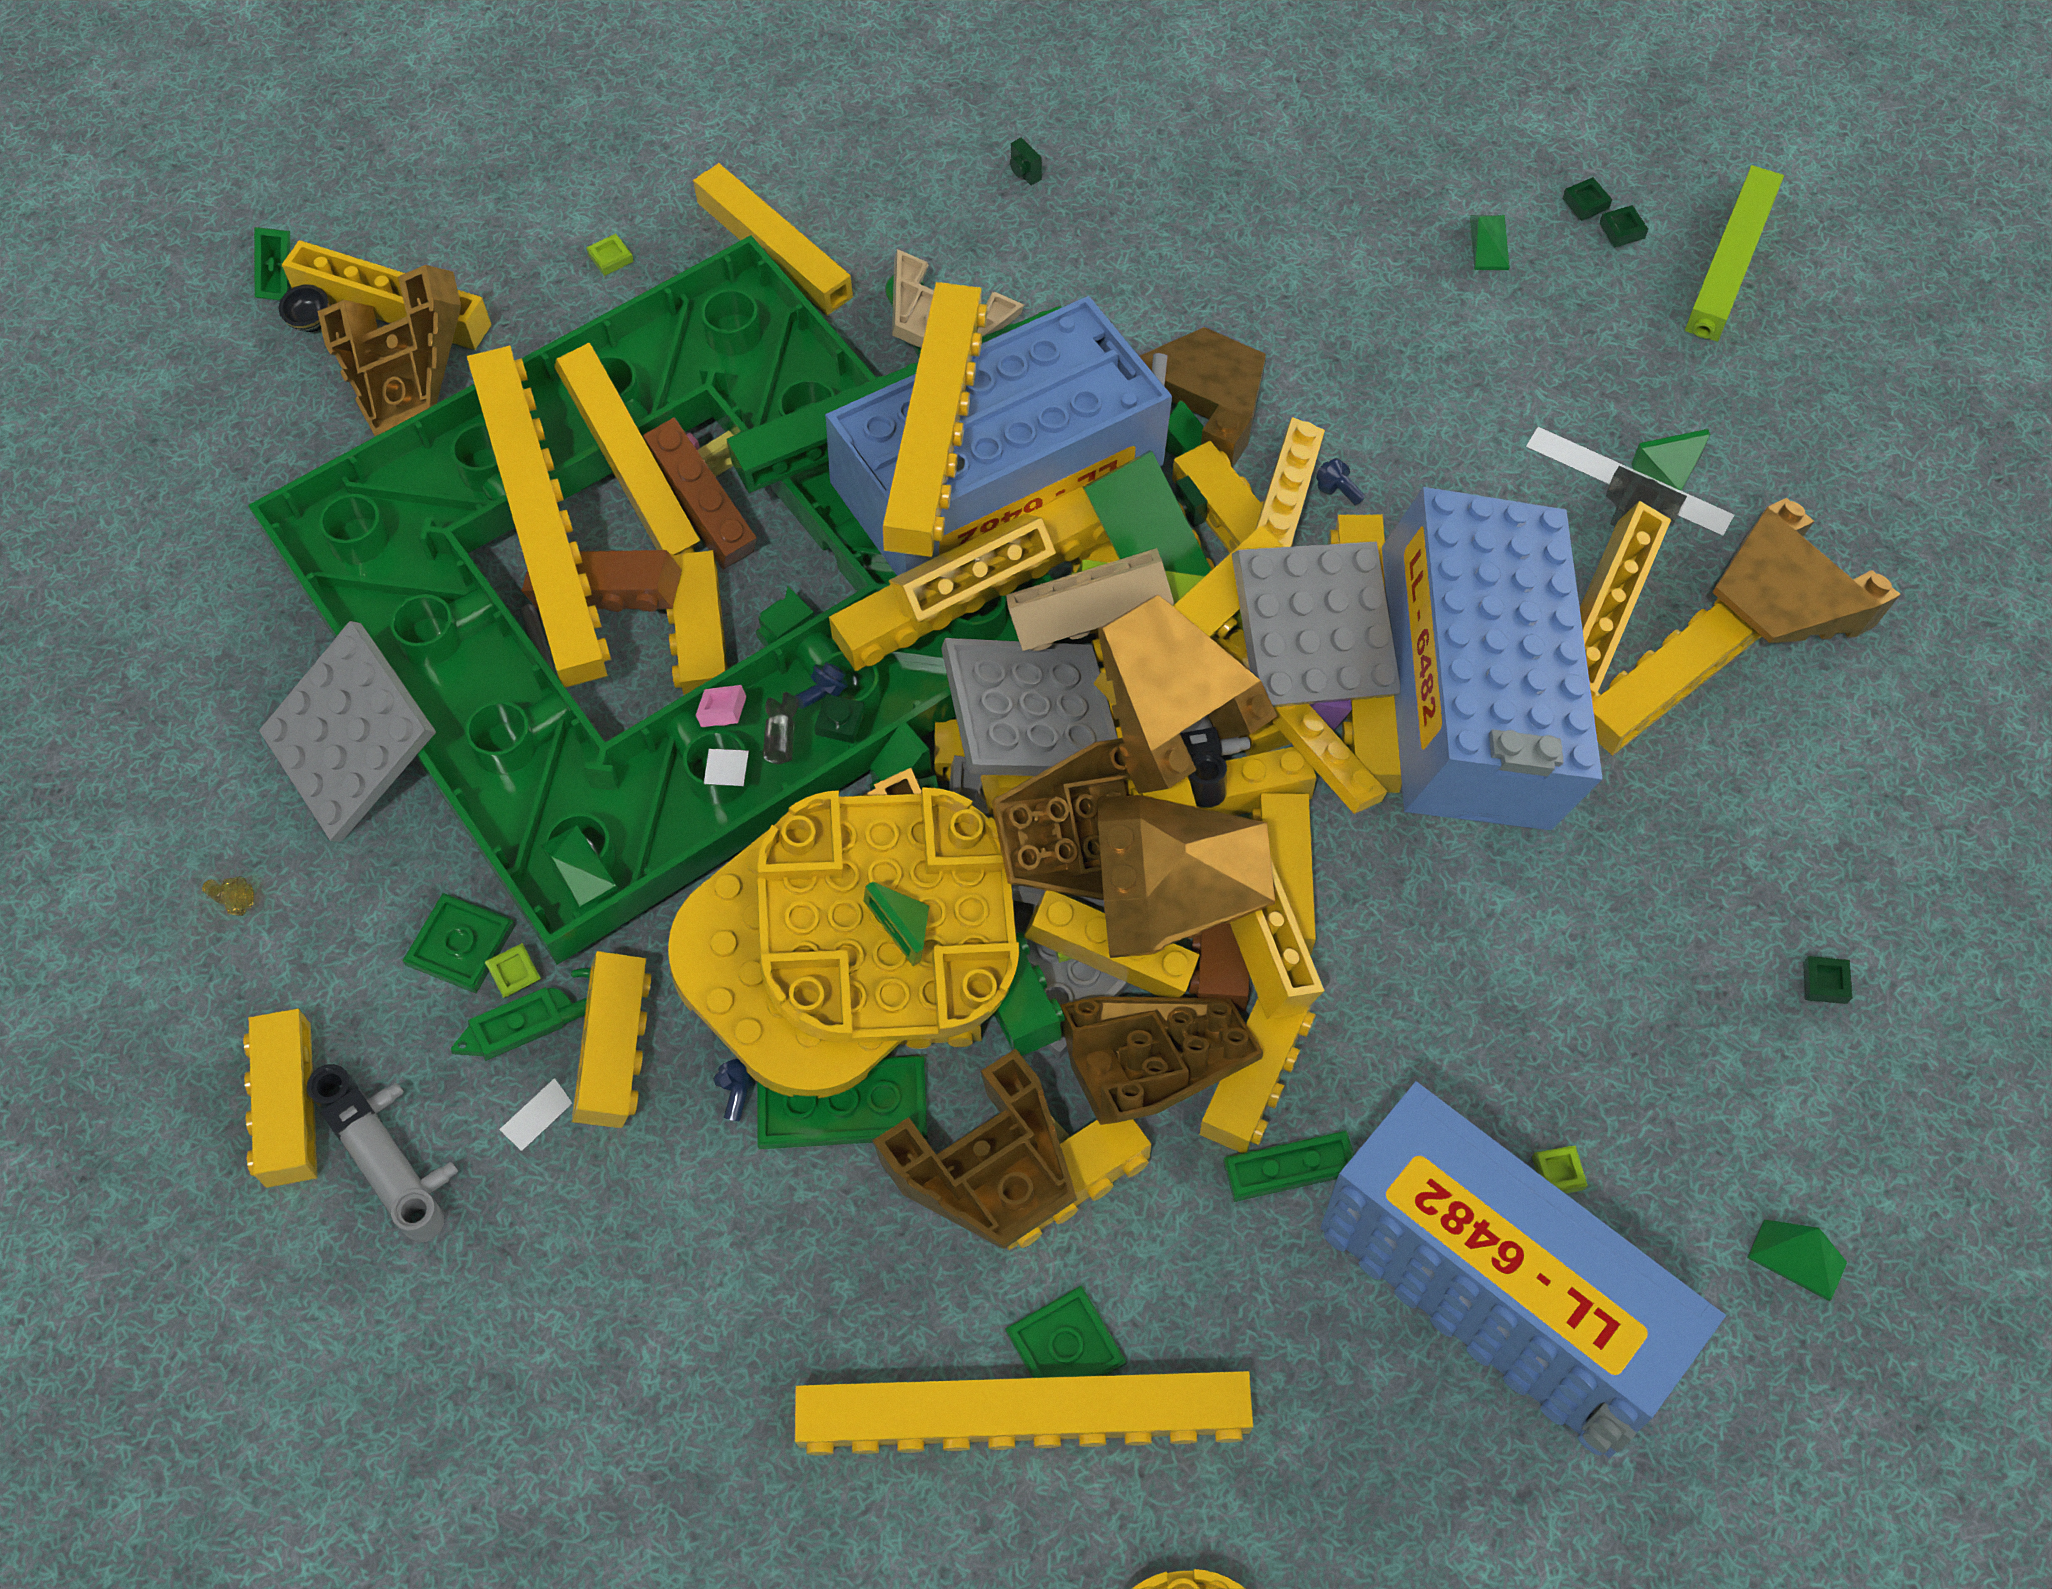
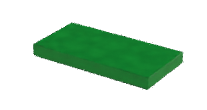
M1147 451L1082 487L1119 560L1157 548L1165 571L1204 577L1212 571L1153 451Z
M924 1056L883 1058L868 1072L867 1077L859 1084L842 1093L823 1098L802 1095L786 1096L770 1090L757 1081V1145L759 1150L873 1143L872 1140L908 1117L924 1139H928Z

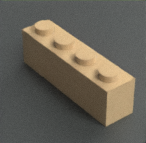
M1157 548L1006 595L1009 612L1022 651L1028 649L1033 651L1043 650L1050 647L1054 641L1067 637L1070 639L1082 638L1088 635L1091 630L1106 625L1156 595H1160L1170 605L1174 604Z

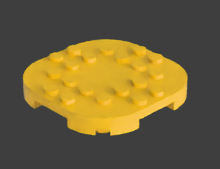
M922 788L921 794L839 797V790L827 791L806 797L789 807V812L775 825L772 824L766 833L759 851L757 868L761 973L768 996L780 1014L806 1034L837 1043L947 1038L970 1031L987 1020L1005 999L1012 984L1019 957V942H1016L1012 887L1011 884L1007 883L995 820L992 817L988 819L980 810L972 805L973 801L965 796L938 788ZM875 882L929 906L920 963L914 967L863 901L865 886L869 883Z
M766 831L693 891L678 910L670 930L668 942L671 976L677 993L690 1011L694 1010L746 1066L747 1073L756 1081L772 1091L794 1097V1095L818 1096V1098L829 1097L849 1090L867 1077L868 1072L904 1040L837 1043L818 1039L806 1034L788 1022L772 1003L764 986L761 973L757 892L758 857L762 842L768 832Z

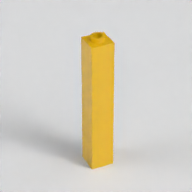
M720 163L693 180L697 203L739 240L752 235L802 294L827 316L853 298L851 275Z
M588 343L557 358L555 363L557 373L656 550H667L671 556L694 553L693 548L698 545L700 539L591 344Z

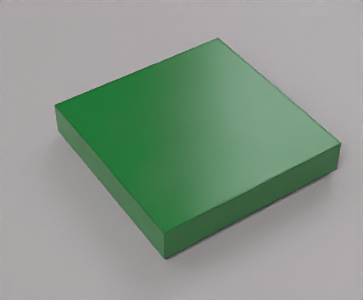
M442 893L402 961L405 966L477 994L489 973L485 961L500 954L516 925L509 918Z
M1082 1285L1005 1328V1332L1031 1378L1107 1376L1126 1365L1125 1358Z

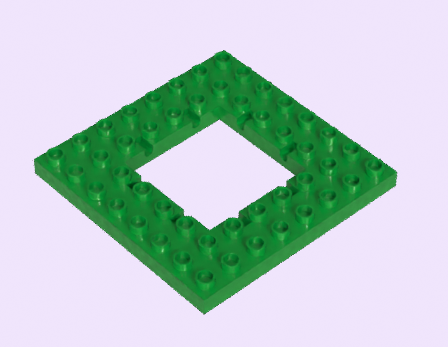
M750 235L522 358L528 380L522 381L521 384L523 389L531 388L537 410L530 411L532 419L540 418L545 435V440L539 441L541 450L549 448L555 469L548 471L550 480L558 479L563 499L565 500L613 473L555 369L557 358L588 343L593 347L642 437L647 432L674 417L684 432L713 417L725 432L730 431L733 435H736L740 431L752 429L771 421L773 418L802 409L808 404L817 403L837 395L843 390L852 389L870 382L876 377ZM472 384L249 504L248 507L262 532L334 638L339 635L349 621L361 623L430 722L436 733L415 756L556 965L749 846L768 831L772 824L775 825L789 812V807L798 801L818 793L837 791L869 771L873 761L896 729L904 722L911 727L919 738H922L935 729V722H946L954 718L956 714L941 650L945 638L1019 641L1009 612L1006 595H1000L984 603L979 610L973 613H965L952 620L945 628L933 630L918 638L911 646L899 648L887 654L877 664L865 666L855 671L832 638L829 616L889 586V580L897 575L830 483L828 461L769 486L823 551L831 548L837 561L838 570L857 592L605 742L468 555L473 550L515 528L475 384ZM1046 573L1040 578H1032L1020 584L1011 593L1053 581V578ZM1067 637L1053 643L1072 644L1080 638L1070 639ZM827 661L846 673L843 679L848 683V687L843 689L838 697L864 702L865 712L854 744L815 734L814 726L824 698L804 709H800L795 702L794 697L796 694L816 685L810 678L815 664L823 666ZM742 685L746 694V700L738 723L725 726L701 727L696 713L704 690ZM709 749L749 751L744 786L704 784ZM576 825L618 888L582 910L541 847L542 844Z

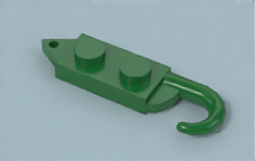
M590 968L573 970L571 976L573 978L585 977L589 979ZM545 987L469 1019V1026L451 1047V1053L456 1055L483 1056L485 1061L557 1031L563 1028L564 1024L585 1016L587 997L571 1003L568 997L558 989ZM466 1045L465 1048H460L459 1046Z

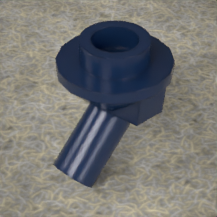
M1334 458L1329 462L1323 463L1319 468L1316 479L1320 491L1332 495L1337 489H1340L1354 505H1358L1365 498V494L1347 477L1350 473L1349 466L1340 459Z
M827 661L823 666L815 664L810 678L816 685L795 695L794 698L797 706L800 709H804L825 698L826 694L839 696L842 690L848 687V683L843 679L846 673Z
M733 1059L723 1063L718 1068L719 1072L714 1076L713 1081L716 1086L731 1091L724 1118L739 1122L747 1097V1089L754 1084L752 1077L747 1073L746 1066L739 1059Z

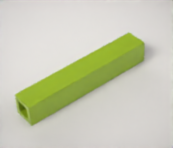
M1751 165L1685 328L1686 332L1695 334L1700 338L1719 341L1784 178L1783 174Z

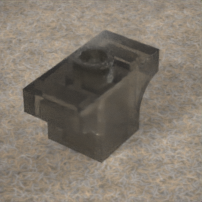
M1618 466L1605 496L1616 507L1610 523L1614 527L1618 520L1639 501L1670 518L1669 526L1673 527L1687 498L1684 494L1622 466Z

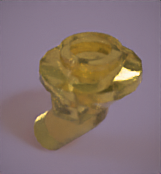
M242 876L224 879L221 885L214 880H207L202 886L203 893L215 902L224 904L228 914L243 916L247 908H251L253 905V887L251 884H247L246 879Z

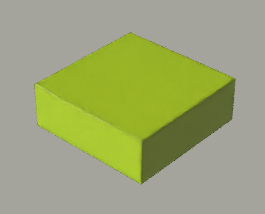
M616 233L586 247L588 256L603 276L634 262L631 252Z
M523 943L485 961L503 998L541 980Z
M1576 1145L1534 1152L1532 1155L1536 1172L1562 1192L1571 1193L1587 1188L1588 1184Z

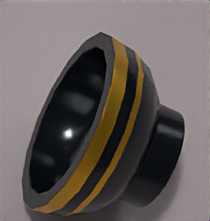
M304 284L287 291L281 298L278 309L281 318L288 326L299 331L315 332L321 329L317 311L330 305L326 293L321 288L315 285Z

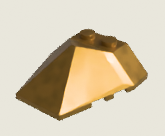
M1141 795L1098 798L1102 883L1110 958L1152 955L1164 950L1165 946L1187 937L1188 939L1201 935L1202 931L1224 922L1228 924L1275 904L1266 822Z

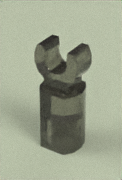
M788 692L783 693L782 703L771 697L767 699L765 705L769 719H766L763 757L768 762L778 765L791 761L793 756L795 723L792 718L798 709V699Z

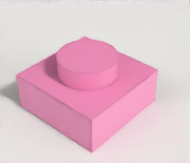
M742 685L705 689L696 713L700 726H725L738 723L746 700V694Z

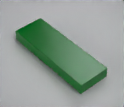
M1342 1131L1225 1157L1223 1164L1233 1200L1237 1202L1335 1180L1352 1159L1354 1152L1348 1132Z

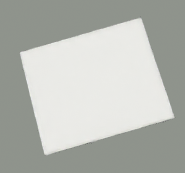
M709 749L704 784L744 786L749 751Z

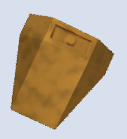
M1123 738L1094 742L991 800L1008 884L1104 900L1098 829V798L1127 796L1124 782L1131 780V777L1121 758L1119 744L1124 743Z
M1094 997L1060 1004L1065 1018L1062 1026L1071 1068L1100 1125L1158 1114L1257 1062L1263 1057V1051L1230 998Z

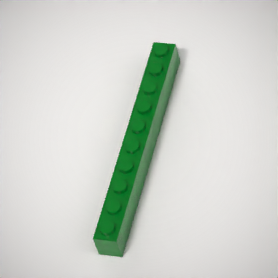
M1060 305L1048 311H1041L1033 317L1015 324H1009L1003 329L982 336V343L1062 307ZM918 362L911 363L885 376L876 377L870 382L855 388L843 390L837 395L817 403L808 404L802 409L773 418L767 423L749 430L740 431L736 435L727 438L731 462L747 492H754L828 462L825 414L916 374Z

